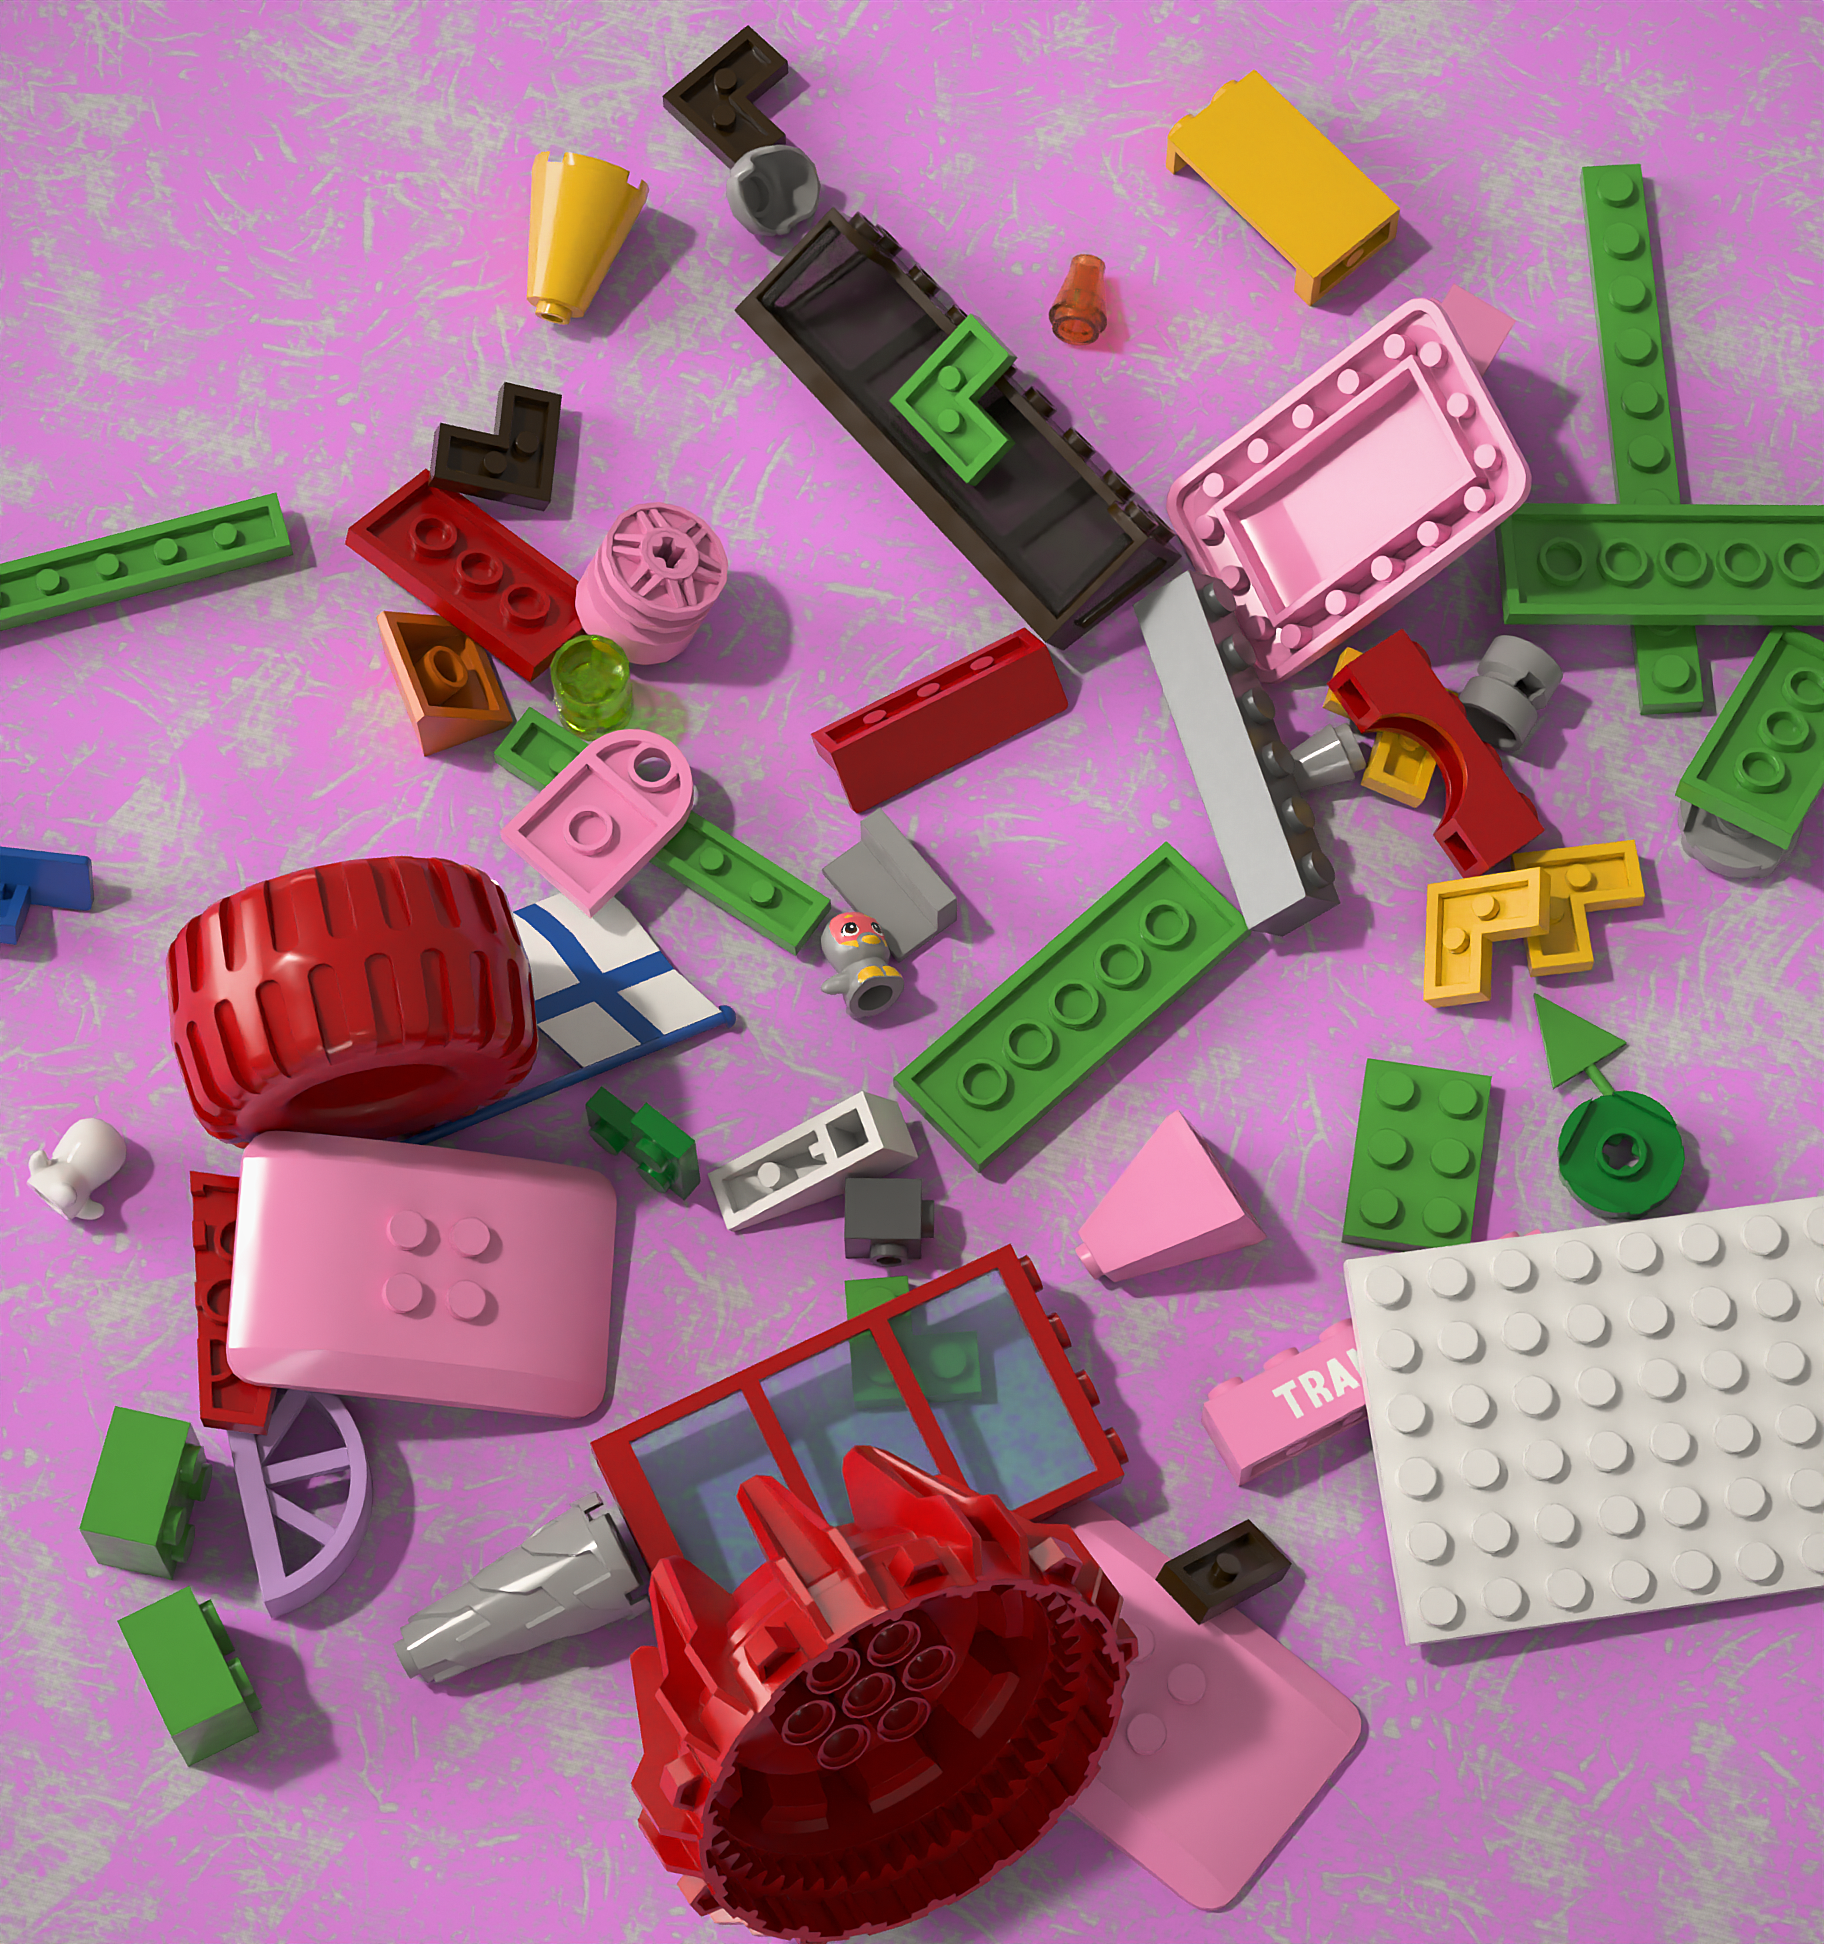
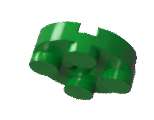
M1626 1090L1612 1092V1095L1600 1096L1594 1100L1591 1098L1574 1109L1561 1130L1557 1147L1559 1179L1563 1186L1568 1189L1570 1195L1581 1206L1597 1215L1613 1219H1640L1646 1216L1649 1211L1662 1205L1671 1196L1680 1180L1685 1154L1681 1135L1676 1128L1677 1124L1663 1105L1641 1093ZM1623 1139L1633 1144L1631 1155L1638 1162L1633 1167L1624 1165L1620 1170L1609 1166L1610 1157L1602 1151L1607 1144L1617 1147Z

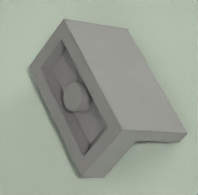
M878 808L860 821L861 841L822 869V873L855 912H861L876 919L884 933L890 954L900 963L957 921V897L883 810Z

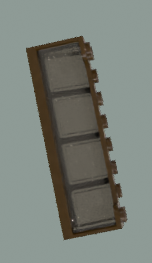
M832 207L734 311L1045 643L1064 651L1167 571L1182 557L1169 542L1176 534L1152 510L1147 512L1134 500L1130 501L1136 492L1116 471L1110 468L1104 474L1091 461L1090 458L1097 451L1077 430L1070 427L1064 432L1051 419L1057 412V409L1038 389L1031 386L1025 391L1012 378L1018 371L1014 363L977 402L1016 444L976 486L967 484L889 400L968 315L955 304L948 310L935 297L941 290V287L919 265L915 264L909 269L896 256L903 247L881 225L877 224L874 226L860 212H857L851 218L837 208Z

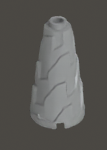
M594 1491L570 1503L571 1508L535 1530L521 1545L480 1570L476 1576L468 1580L469 1582L409 1617V1624L400 1627L403 1639L393 1643L397 1656L409 1678L411 1679L421 1674L427 1683L432 1680L441 1682L500 1657L521 1654L559 1638L584 1634L625 1617L629 1621L651 1610L650 1596L648 1594L634 1600L631 1597L630 1592L644 1585V1582L610 1513L593 1519L590 1514L591 1511L604 1505L599 1494Z

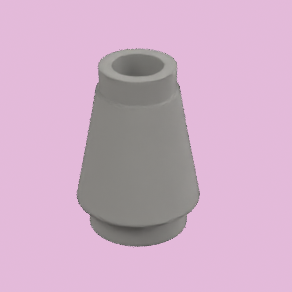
M1344 723L1336 728L1328 724L1290 751L1295 762L1293 774L1300 793L1354 780V773L1367 767L1360 747L1348 723Z

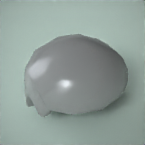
M786 145L763 146L747 152L732 167L730 177L727 179L726 197L733 216L748 232L773 237L776 234H789L791 232L790 229L796 224L811 218L815 214L821 184L815 164L800 148Z

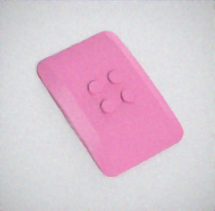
M1417 298L1401 305L1178 477L1168 492L1166 509L1169 519L1195 571L1222 579L1233 593L1236 600V610L1234 612L1243 636L1249 641L1255 652L1256 662L1254 667L1259 681L1262 683L1278 684L1298 673L1366 627L1494 530L1526 501L1531 490L1532 476L1523 454L1447 312L1440 304L1432 300Z
M266 1131L253 1138L244 1149L241 1160L226 1343L227 1363L233 1374L243 1382L257 1386L562 1419L583 1418L595 1411L600 1405L606 1389L617 1209L615 1189L609 1179L600 1172L558 1163L373 1139L289 1131Z
M1088 1499L1038 1523L1070 1525L1123 1597L1124 1601L1119 1618H1123L1136 1635L1139 1656L1125 1667L1130 1673V1677L1121 1696L1124 1703L1110 1746L1107 1751L1103 1752L1098 1762L1101 1769L1089 1787L1085 1788L1072 1806L1069 1805L1067 1809L1186 1903L1199 1910L1214 1911L1227 1906L1236 1898L1352 1751L1361 1734V1718L1358 1709L1345 1695L1235 1607L1198 1625L1155 1580L1163 1565L1171 1559L1094 1502Z

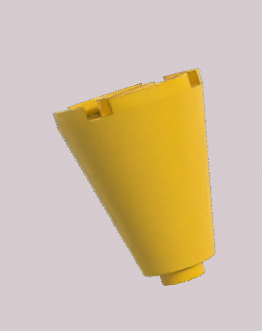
M550 151L536 155L532 166L527 301L537 307L535 311L537 317L552 323L566 325L570 323L571 317L579 318L584 316L646 203L649 187L643 179H641L638 188L627 183L630 171L620 166L577 153L565 152L562 163L547 162Z

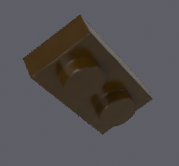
M1247 1519L1166 1562L1155 1580L1198 1625H1201L1280 1582L1292 1563Z

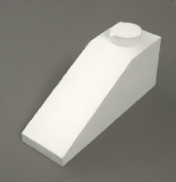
M861 1091L708 1173V1177L727 1230L735 1232L844 1194L845 1178H882L918 1159V1155L898 1102Z

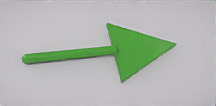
M1534 993L1533 997L1553 1090L1585 1071L1603 1096L1612 1095V1092H1616L1595 1064L1625 1046L1627 1042Z

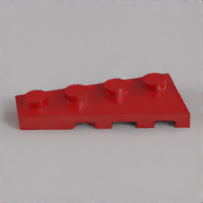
M190 1171V1192L193 1201L192 1238L195 1250L196 1282H194L195 1306L198 1318L197 1356L200 1419L204 1427L267 1436L277 1388L257 1386L243 1382L233 1374L227 1363L226 1355L240 1177Z

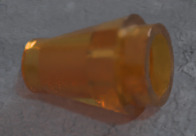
M1080 254L1072 258L1069 272L1049 311V320L1052 324L1054 335L1061 341L1071 345L1081 346L1095 342L1099 334L1107 326L1104 284L1106 266L1100 258L1094 255Z

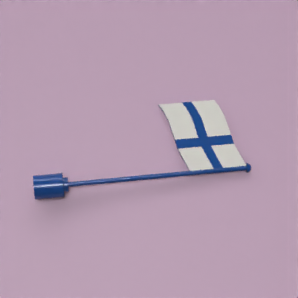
M562 893L551 896L512 913L532 971L537 1029L581 1069L476 1110L474 1114L455 1122L449 1121L429 1131L402 1140L400 1143L426 1145L725 1024L729 1029L736 1022V1013L727 1005H720L718 1009L680 975L630 910L614 896L592 918L588 917Z

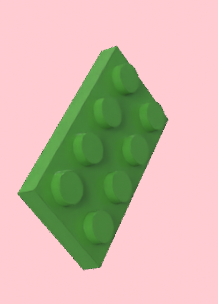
M1774 625L1680 779L1675 796L1787 850L1824 787V642L1792 626Z

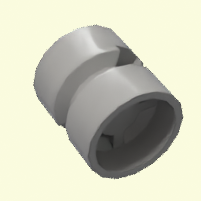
M1500 635L1495 637L1477 668L1479 676L1469 679L1458 698L1465 707L1467 720L1482 741L1500 750L1516 751L1521 748L1538 719L1536 710L1546 707L1560 684L1563 673L1556 661L1538 646L1516 636Z

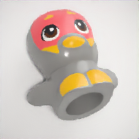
M847 912L831 919L823 931L821 946L827 961L838 974L830 977L821 985L822 992L830 995L842 994L847 1006L846 1014L851 1017L863 1018L887 1010L903 992L904 980L895 968L888 965L890 950L876 919L861 912Z

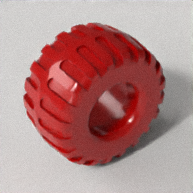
M390 856L354 859L298 870L256 883L208 906L201 915L193 917L186 923L168 949L166 977L171 1044L193 1113L209 1135L241 1149H245L254 1137L266 1131L301 1132L387 1141L389 1137L410 1133L411 1136L420 1134L434 1128L437 1123L445 1120L455 1122L474 1114L479 1106H489L501 1100L512 1088L517 1087L532 1070V1065L537 1057L539 1039L532 971L505 892L496 881L492 880L485 872L467 864L460 865L452 860L436 857Z

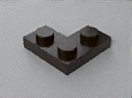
M747 25L662 96L663 107L731 170L736 162L747 152L763 146L786 145V134L752 103L789 73L788 61Z
M504 382L498 391L494 434L440 423L434 432L428 486L544 512L551 502L562 395Z

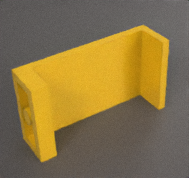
M1255 69L1239 82L1230 80L1215 93L1210 105L1195 117L1192 114H1188L1181 118L1168 134L1166 168L1174 175L1185 165L1189 164L1296 268L1294 292L1309 307L1396 237L1400 208Z

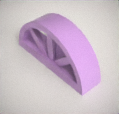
M277 1388L276 1393L283 1394L284 1397L271 1415L267 1436L226 1430L262 1596L271 1618L303 1607L329 1589L354 1560L369 1526L373 1504L371 1467L354 1420L335 1394ZM305 1404L317 1411L332 1425L346 1446L265 1466ZM350 1469L349 1497L337 1529L269 1489ZM276 1519L324 1546L311 1561L291 1575H288Z

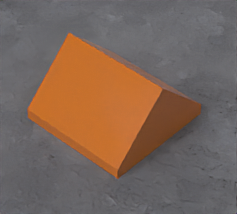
M383 611L376 617L384 654L424 757L502 730L513 722L486 651L481 645L439 615Z

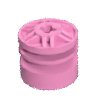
M662 502L638 504L618 515L577 585L575 608L582 628L599 648L622 661L649 665L667 662L682 653L727 582L728 559L721 540L703 519L683 507Z

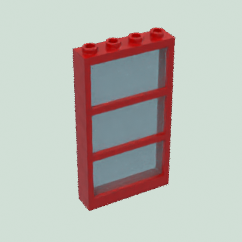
M1010 1243L590 1442L591 1452L650 1576L660 1559L678 1555L693 1563L732 1594L748 1576L767 1562L736 1498L740 1484L755 1475L772 1476L831 1526L853 1523L854 1517L842 1468L843 1457L854 1445H871L889 1451L932 1476L938 1474L946 1475L981 1495L997 1494L1007 1509L1033 1523H1038L1070 1506L1121 1484L1125 1475L1121 1465L1129 1462L1125 1448L1113 1427L1103 1431L1092 1409L1100 1404L1098 1394L1084 1369L1076 1373L1074 1372L1064 1350L1072 1347L1070 1338L1056 1312L1046 1316L1035 1294L1043 1290V1285L1029 1256L1025 1255L1018 1259Z

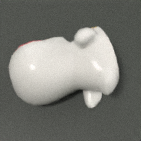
M81 1119L68 1129L52 1153L51 1160L47 1158V1154L43 1150H38L31 1156L29 1161L31 1177L26 1184L55 1212L67 1220H71L74 1217L87 1220L97 1219L104 1214L105 1208L102 1204L93 1201L89 1196L93 1190L111 1179L126 1161L127 1151L124 1139L113 1126L102 1119Z

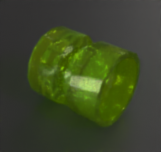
M581 635L567 641L556 652L551 663V683L556 713L563 728L586 741H595L605 734L623 730L629 724L634 713L630 665L624 650L612 639L600 635Z

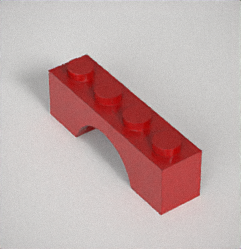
M1402 628L1346 664L1326 684L1362 734L1386 731L1404 735L1419 743L1431 754L1442 773L1446 788L1445 810L1433 836L1463 879L1482 876L1511 857L1512 854L1524 848L1542 834L1545 829L1538 821V813L1534 804L1525 794L1516 790L1502 770V761L1496 750L1490 744L1480 739L1467 720V713L1460 699L1452 692L1447 691L1431 669L1432 665L1427 652L1420 644L1411 641Z

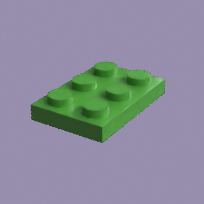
M1367 1058L1341 1243L1402 1252L1470 1243L1492 1076Z

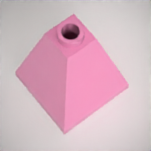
M1176 1110L1166 1117L1080 1228L1078 1234L1084 1243L1076 1247L1075 1251L1095 1280L1106 1275L1113 1282H1118L1255 1245L1267 1238V1235L1202 1134L1179 1110Z

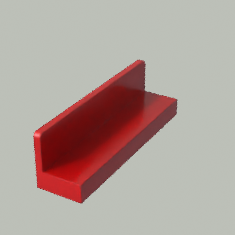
M1024 627L810 735L819 756L836 771L850 808L855 813H861L1066 710L1068 701L1047 645Z

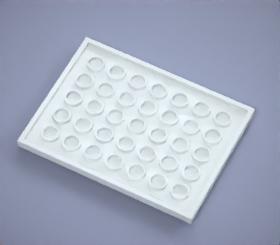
M1824 1196L1348 1259L1343 1263L1406 1647L1824 1588Z

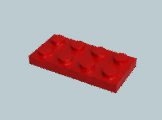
M426 468L348 528L345 545L530 683L588 636L582 628L575 608L576 589L579 581L462 494L429 487L430 471Z

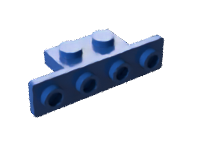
M0 846V943L17 945L31 904L85 911L91 909L94 901L92 861L89 857Z

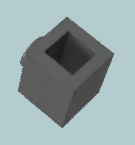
M845 1178V1258H870L872 1264L884 1267L905 1265L908 1263V1259H921L922 1238H934V1200H922V1179Z

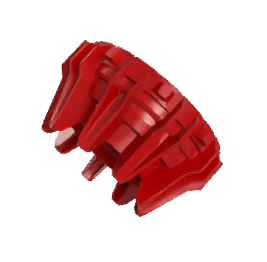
M854 1445L843 1457L842 1473L854 1517L853 1523L839 1526L829 1525L772 1476L755 1475L741 1483L736 1498L767 1562L748 1576L731 1594L693 1563L678 1555L660 1559L651 1573L649 1596L658 1648L656 1646H640L630 1655L644 1752L631 1782L632 1791L643 1807L638 1818V1826L666 1871L683 1875L677 1882V1885L690 1906L701 1917L709 1914L713 1922L719 1925L745 1924L751 1934L757 1937H775L789 1941L794 1938L798 1944H826L830 1941L849 1940L852 1936L866 1933L870 1936L928 1916L929 1912L946 1904L949 1906L988 1883L996 1873L1007 1865L1011 1866L1035 1846L1058 1823L1057 1819L1069 1805L1072 1806L1083 1790L1089 1787L1100 1771L1101 1766L1098 1762L1103 1752L1107 1751L1110 1746L1124 1703L1121 1696L1130 1677V1673L1125 1667L1139 1656L1136 1635L1124 1619L1119 1618L1124 1601L1123 1597L1069 1524L1033 1523L1007 1509L997 1494L981 1495L946 1475L938 1474L932 1476L889 1451L871 1445Z

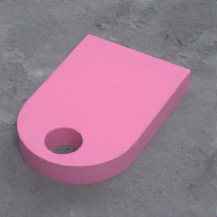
M624 729L605 734L588 745L500 831L502 841L588 917L592 918L686 823L694 801L693 780L689 764L682 752L671 741L654 732L641 729ZM652 757L661 758L670 765V771L666 777L659 781H645L636 774V768L643 760Z

